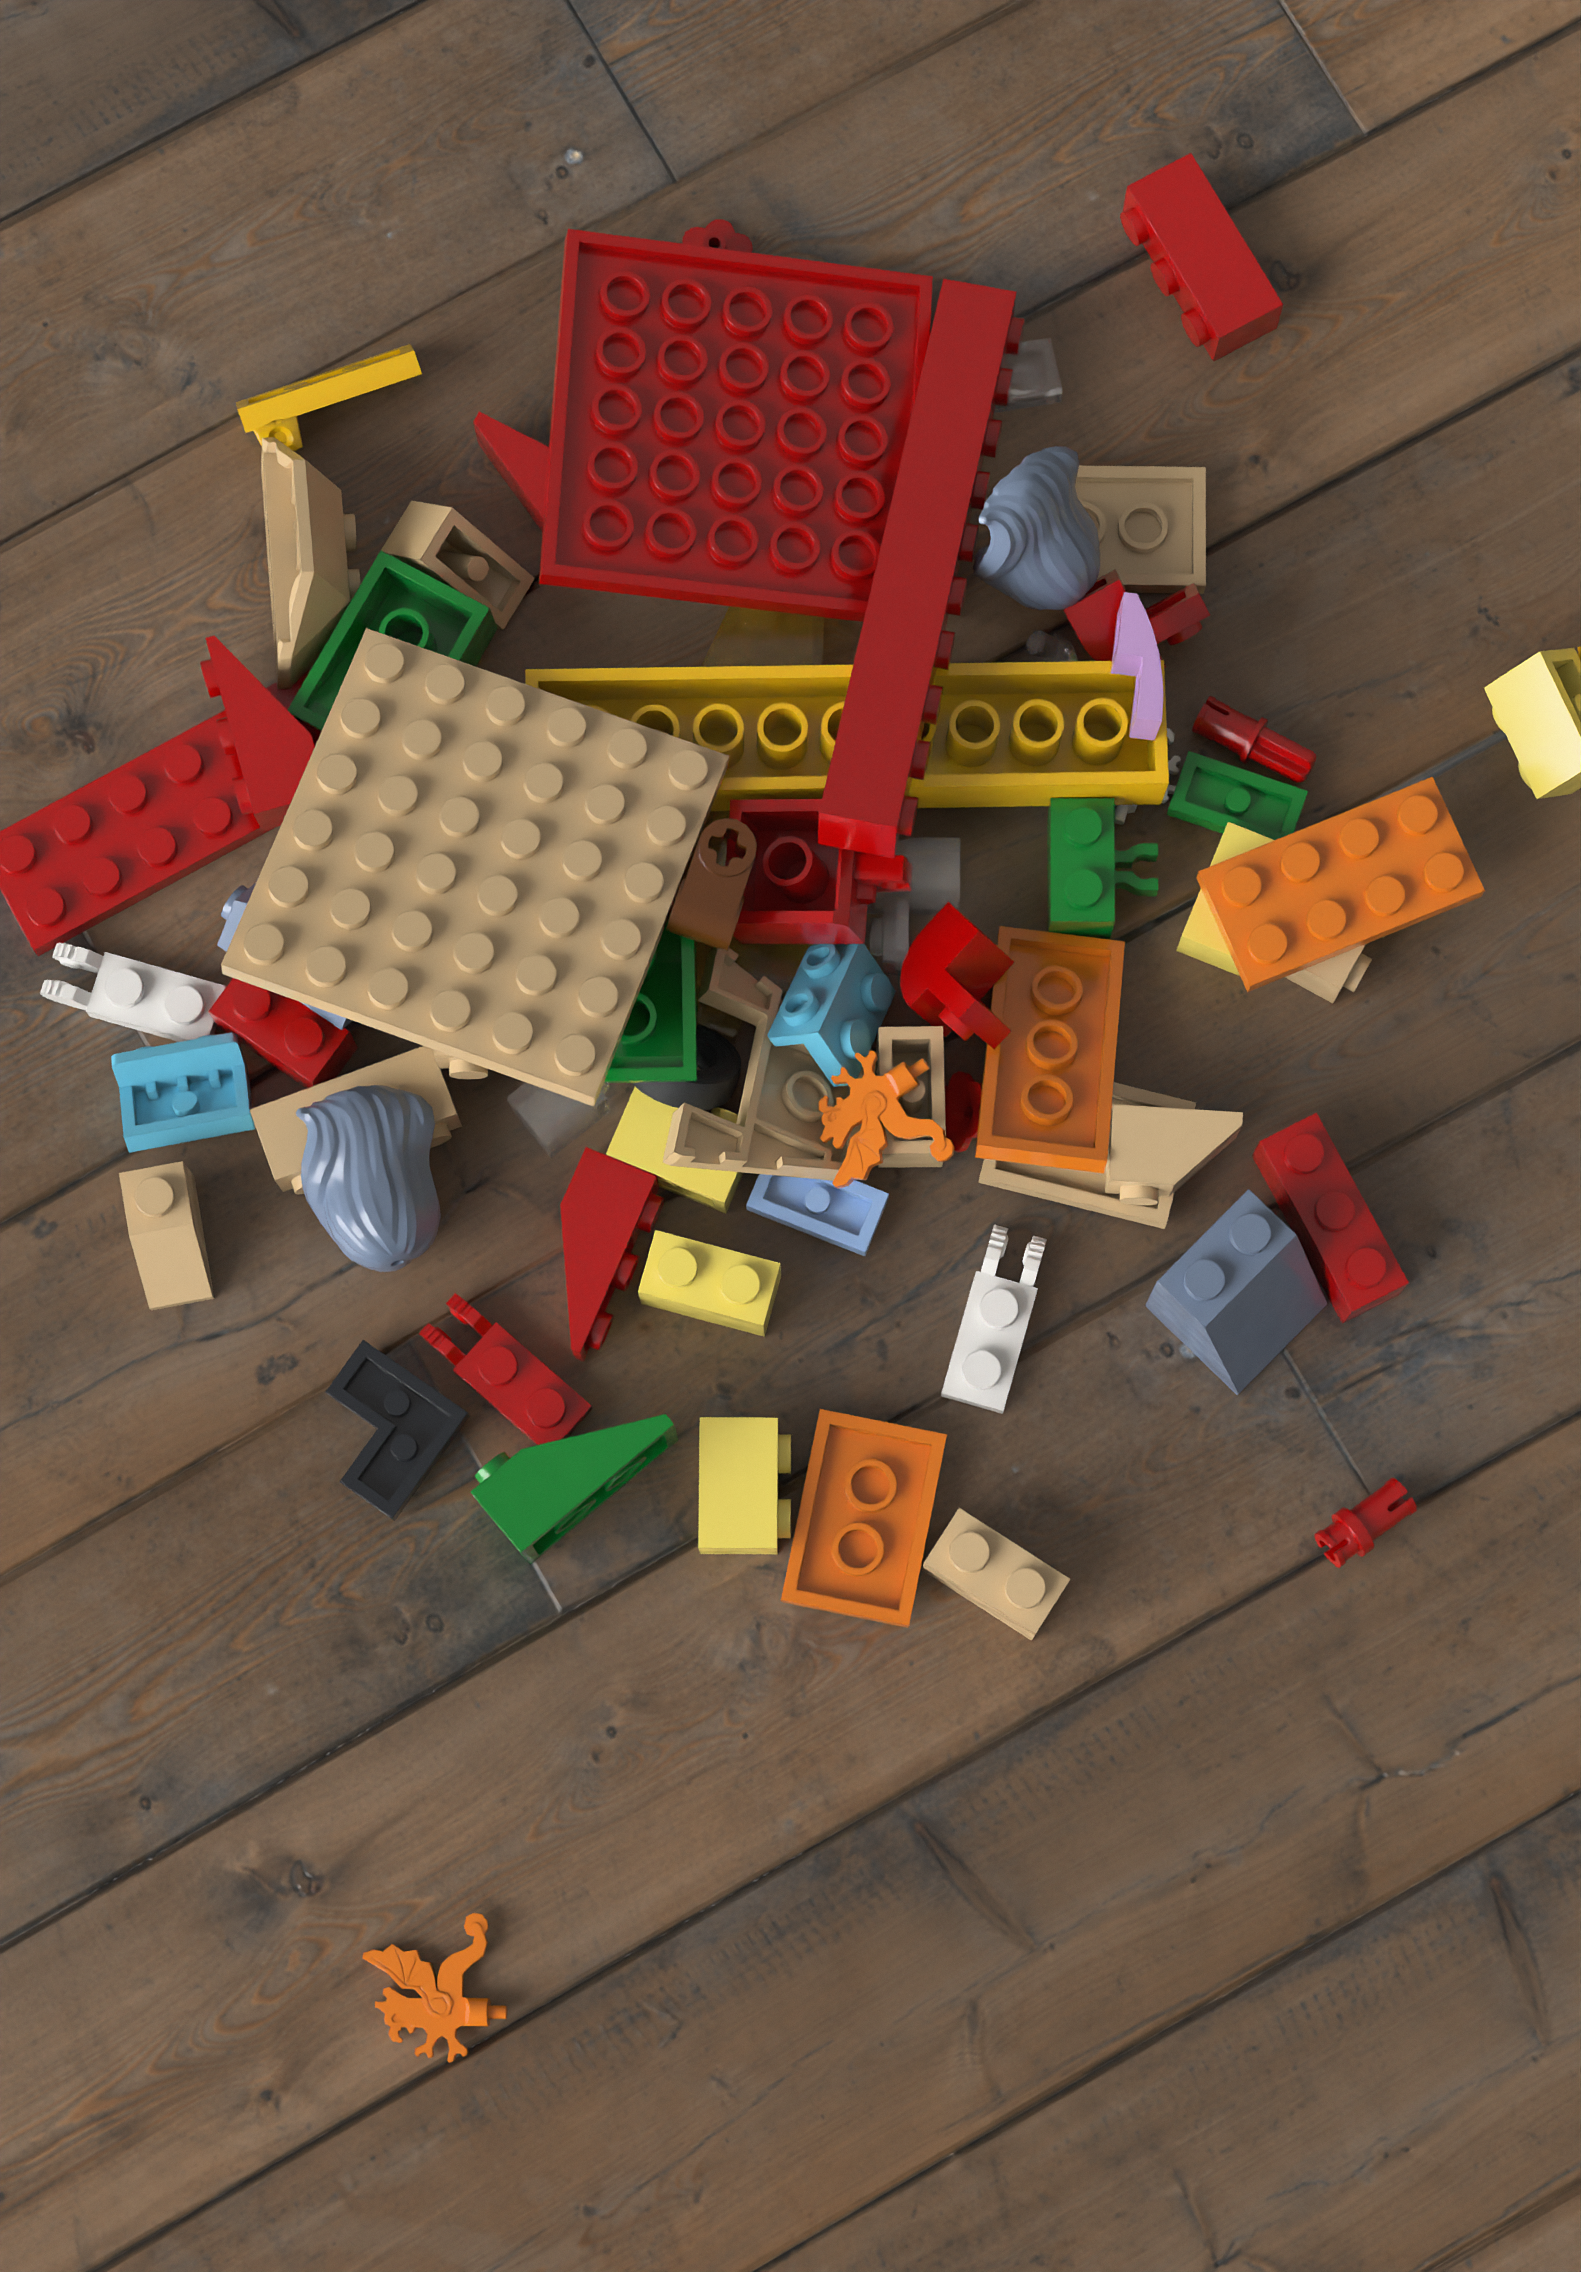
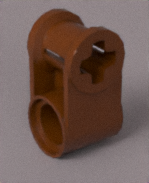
M723 818L713 821L704 829L699 838L688 874L683 876L666 931L728 951L746 897L743 893L756 856V840L746 824L737 819ZM724 838L731 839L736 842L734 852L742 856L743 859L733 857L728 866H721L716 863L717 852L708 848V846L720 847Z

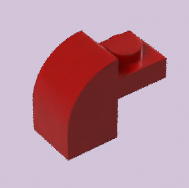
M1116 569L1098 578L1094 586L1076 604L1063 609L1081 644L1095 661H1112L1117 613L1123 594L1127 592ZM1194 583L1145 609L1157 644L1164 640H1167L1169 645L1185 641L1198 633L1203 628L1200 621L1210 616L1206 604ZM1159 651L1160 660H1163L1162 655Z
M948 901L922 929L908 949L900 975L901 992L908 1006L931 1026H943L944 1037H947L953 1030L963 1040L967 1041L975 1033L995 1050L1011 1030L981 1001V998L1015 962Z

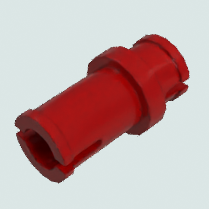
M1392 1477L1385 1482V1485L1351 1510L1343 1507L1332 1515L1333 1523L1315 1533V1540L1319 1548L1325 1545L1330 1548L1324 1552V1555L1333 1565L1340 1568L1355 1554L1361 1557L1365 1556L1374 1549L1373 1541L1408 1515L1411 1516L1417 1511L1415 1501L1412 1497L1404 1501L1402 1496L1408 1493V1491L1397 1479Z

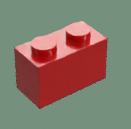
M232 978L208 1011L219 1029L225 1033H236L241 1044L306 1089L336 1078L358 1048L350 1031L345 1028L340 1030L301 1002Z

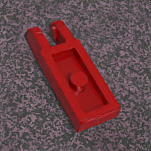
M455 1293L446 1302V1305L450 1308V1313L462 1324L470 1326L482 1338L465 1355L439 1327H433L428 1323L420 1331L419 1335L455 1367L453 1371L458 1377L536 1445L568 1438L592 1411V1405L497 1322L492 1325L468 1302Z

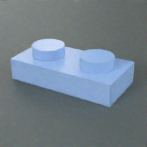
M759 1174L746 1209L844 1249L866 1256L889 1199V1193L856 1180L849 1186L838 1189L832 1184L833 1181Z

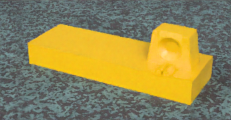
M408 344L238 401L236 406L245 432L254 431L261 446L262 438L275 437L291 450L296 451L303 447L298 415L421 375L422 372L415 351Z

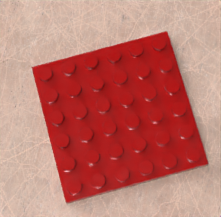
M568 229L564 245L539 584L863 622L930 338L933 276Z

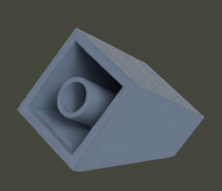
M1248 1189L1156 1282L1145 1306L1238 1395L1327 1305V1302L1297 1235Z

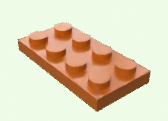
M1433 776L1200 870L1196 877L1247 992L1478 899L1485 892Z
M999 926L996 945L1015 963L993 985L990 1010L1011 1032L995 1050L986 1043L975 1158L1104 1174L1108 1157L1125 941Z

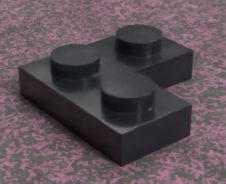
M362 1340L325 1392L332 1399L377 1429L342 1477L340 1483L393 1521L398 1518L470 1417L464 1409L365 1340Z

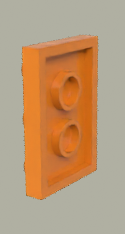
M820 1409L781 1602L909 1628L947 1434Z

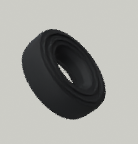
M697 1024V1067L701 1069L697 1070V1081L633 1083V1085L650 1098L672 1107L679 1108L685 1102L701 1110L713 1109L725 1104L733 1095L740 1077L741 1058L736 1048L726 1038L709 1028Z

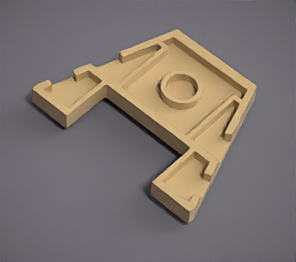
M714 947L707 954L697 1001L756 1026L738 1118L735 1124L684 1102L673 1113L663 1163L677 1167L833 1181L846 1157L850 1137L860 1131L862 1123L853 1128L843 1148L836 1149L832 1144L834 1138L824 1143L820 1139L825 1125L821 1121L823 1113L819 1110V1101L826 1095L829 1097V1106L834 1107L837 1105L836 1098H847L850 1095L851 1088L849 1085L833 1087L804 1044L773 1045L767 1034L783 1002L781 999L782 989L766 976H763L759 981L735 963L739 955L732 949L728 948V951ZM863 1067L859 1073L858 1078H862L864 1075Z

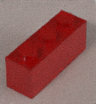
M1192 153L1127 186L1123 212L1120 213L1123 228L1135 246L1143 244L1153 261L1150 267L1157 286L1165 296L1168 297L1173 294L1184 312L1181 314V321L1185 332L1196 347L1204 345L1214 362L1277 329L1284 304Z
M1317 1112L1259 1141L1252 1157L1291 1230L1297 1235L1304 1253L1341 1323L1343 1324L1398 1296L1409 1282Z

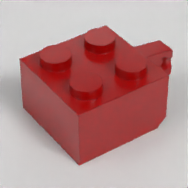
M822 799L730 800L729 819H737L746 824L754 834L757 844L756 856L743 893L746 897L733 934L741 944H865L867 905L876 903V893L911 891L913 865L909 863L908 858L904 855H895V858H889L818 844L819 810ZM727 839L725 866L729 865L733 857L743 859L742 856L734 852L736 842L731 839Z

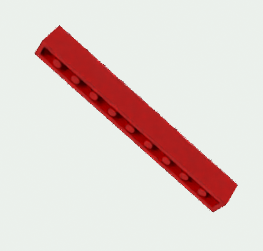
M943 279L819 810L818 844L895 858L900 834L912 836L919 798L909 796L912 778L924 780L931 748V742L921 740L925 723L937 724L943 686L933 685L937 668L949 670L955 641V632L947 631L946 625L949 614L961 616L967 578L958 577L961 561L973 562L979 532V525L969 523L973 508L983 510L987 500L991 472L981 471L984 456L996 458L1002 420L993 419L996 405L1005 407L1008 405L1014 369L1004 368L1007 354L1019 355L1025 319L1014 317L1016 291Z

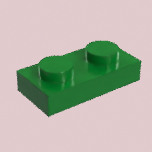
M1188 751L1167 815L1222 834L1227 823L1230 822L1277 840L1294 833L1308 791Z

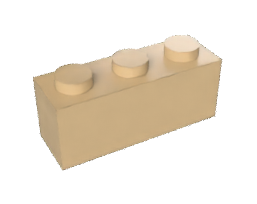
M422 1046L250 1109L274 1180L282 1192L294 1189L295 1194H304L301 1181V1162L307 1142L308 1130L304 1121L296 1116L297 1110L302 1107L311 1106L313 1102L322 1101L328 1095L357 1086L383 1085L419 1095L433 1110L435 1128L430 1148L451 1139L450 1131L462 1127L442 1070L438 1068L435 1061L434 1049Z

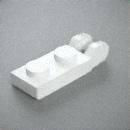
M59 942L56 944L53 953L55 960L71 968H80L97 973V978L92 993L64 981L44 980L40 992L43 997L86 1010L90 1017L178 1042L197 1039L205 1035H214L217 1024L208 1011L226 986L105 952L104 956L91 950Z
M994 1225L981 1272L976 1271L941 1396L1003 1414L1038 1288L1033 1286L1047 1239L1033 1236L1031 1242L1027 1243L1022 1260L1024 1269L1020 1283L995 1276L999 1259L1004 1257L1009 1238L1007 1236L1008 1228Z

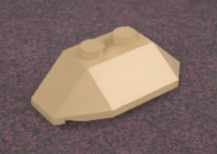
M275 437L262 438L261 476L277 689L291 688L315 664L361 583L359 569H348L346 552L356 551V523L354 514H343L341 489L296 452Z

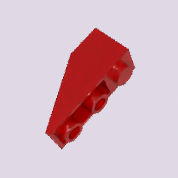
M215 635L206 637L211 659L201 661L200 665L210 698L221 696L227 717L216 720L226 756L238 755L243 775L232 778L239 807L243 815L254 813L262 831L279 827L284 820L316 744L311 733Z
M588 1147L584 1149L560 1204L571 1350L574 1357L583 1362L590 1347L601 1350L614 1320V1315L606 1312L615 1289L625 1292L630 1285L640 1256L631 1253L641 1230L647 1233L652 1232L665 1201L664 1197L656 1195L659 1190L656 1175Z

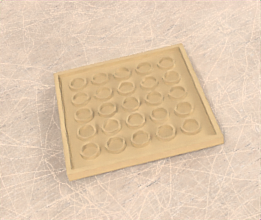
M366 628L221 963L222 974L582 1103L595 1106L676 900L683 876L687 872L728 768L729 756Z

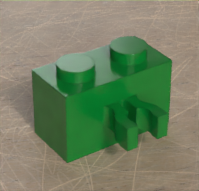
M1114 798L1050 799L1047 816V932L1110 940L1115 923V889H1125L1137 896H1157L1158 878L1141 879L1133 871L1115 870L1116 868H1132L1139 861L1156 862L1158 858V843L1137 844L1125 851L1115 849Z

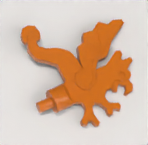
M869 1050L868 1055L865 1057L860 1053L855 1054L864 1070L862 1078L855 1079L850 1076L849 1071L844 1067L840 1068L841 1074L839 1076L832 1075L831 1080L834 1084L849 1085L851 1088L850 1095L845 1099L841 1097L836 1098L837 1105L834 1107L829 1106V1097L826 1095L819 1101V1110L823 1113L821 1121L825 1125L820 1139L827 1143L834 1138L832 1143L836 1149L843 1148L853 1128L862 1123L860 1131L850 1137L846 1157L832 1182L836 1188L847 1187L855 1179L866 1181L871 1169L883 1163L882 1151L888 1146L885 1128L895 1137L911 1140L923 1136L932 1137L934 1142L930 1145L931 1155L939 1162L948 1161L954 1155V1145L950 1139L946 1138L945 1130L932 1119L909 1117L899 1102L901 1097L920 1085L917 1077L930 1069L923 1058L910 1067L903 1061L883 1076H877L874 1073L878 1055L875 1051Z
M472 1913L466 1916L464 1928L467 1935L474 1937L473 1944L464 1950L450 1955L441 1964L437 1978L432 1963L422 1961L418 1950L403 1951L395 1944H391L384 1951L373 1949L363 1953L364 1960L386 1972L402 1989H414L422 1997L408 1998L395 1989L387 1987L383 1989V1995L387 2000L383 2002L375 2001V2008H378L385 2014L384 2021L390 2027L388 2035L393 2042H403L399 2035V2031L403 2027H406L410 2034L415 2032L416 2027L425 2030L427 2033L426 2043L415 2048V2055L417 2057L422 2053H426L428 2058H433L434 2046L437 2040L444 2037L449 2045L447 2061L452 2063L455 2061L456 2054H461L462 2057L468 2054V2048L461 2044L456 2037L458 2028L462 2026L488 2027L491 2019H507V2006L491 2005L490 1998L463 1997L464 1973L485 1956L488 1945L485 1934L489 1927L488 1921L483 1914Z

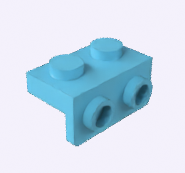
M865 944L812 945L807 949L767 1036L774 1046L804 1044L833 1087L847 1086L848 1084H834L831 1080L832 1075L839 1076L841 1074L840 1068L844 1067L849 1071L850 1076L855 1079L858 1078L862 1064L857 1060L855 1054L860 1053L864 1057L868 1055L896 990Z
M236 1033L205 1035L197 1039L155 1047L146 1046L133 1051L112 1055V1069L120 1092L123 1137L129 1153L255 1129L250 1109L253 1107L249 1072Z

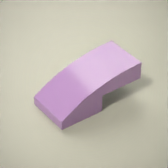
M1124 592L1117 613L1111 673L1136 677L1129 737L1155 741L1162 723L1163 676L1159 650L1147 612L1136 593Z

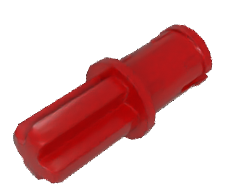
M1211 695L1208 697L1206 704L1204 703L1192 727V732L1211 741L1213 740L1240 755L1239 761L1246 764L1249 759H1252L1296 783H1302L1307 779L1316 762L1317 756L1313 751L1267 728L1268 719L1262 717L1258 721L1229 707V705Z

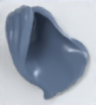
M1065 446L1043 448L1039 452L1027 455L1021 464L1012 469L1010 474L1001 479L993 488L992 494L985 501L984 508L979 515V523L988 526L991 540L990 545L979 549L974 556V575L989 586L1031 609L1062 610L1073 606L1094 586L1099 575L1100 544L1097 528L1078 500L1075 489L1079 469V459L1076 451Z
M370 1085L343 1090L328 1095L322 1101L313 1102L311 1106L299 1108L296 1116L304 1121L308 1130L307 1142L301 1162L302 1188L306 1201L342 1252L355 1263L379 1272L402 1269L412 1259L422 1255L433 1244L441 1218L439 1200L429 1167V1153L435 1128L432 1107L421 1096L412 1092L383 1085Z

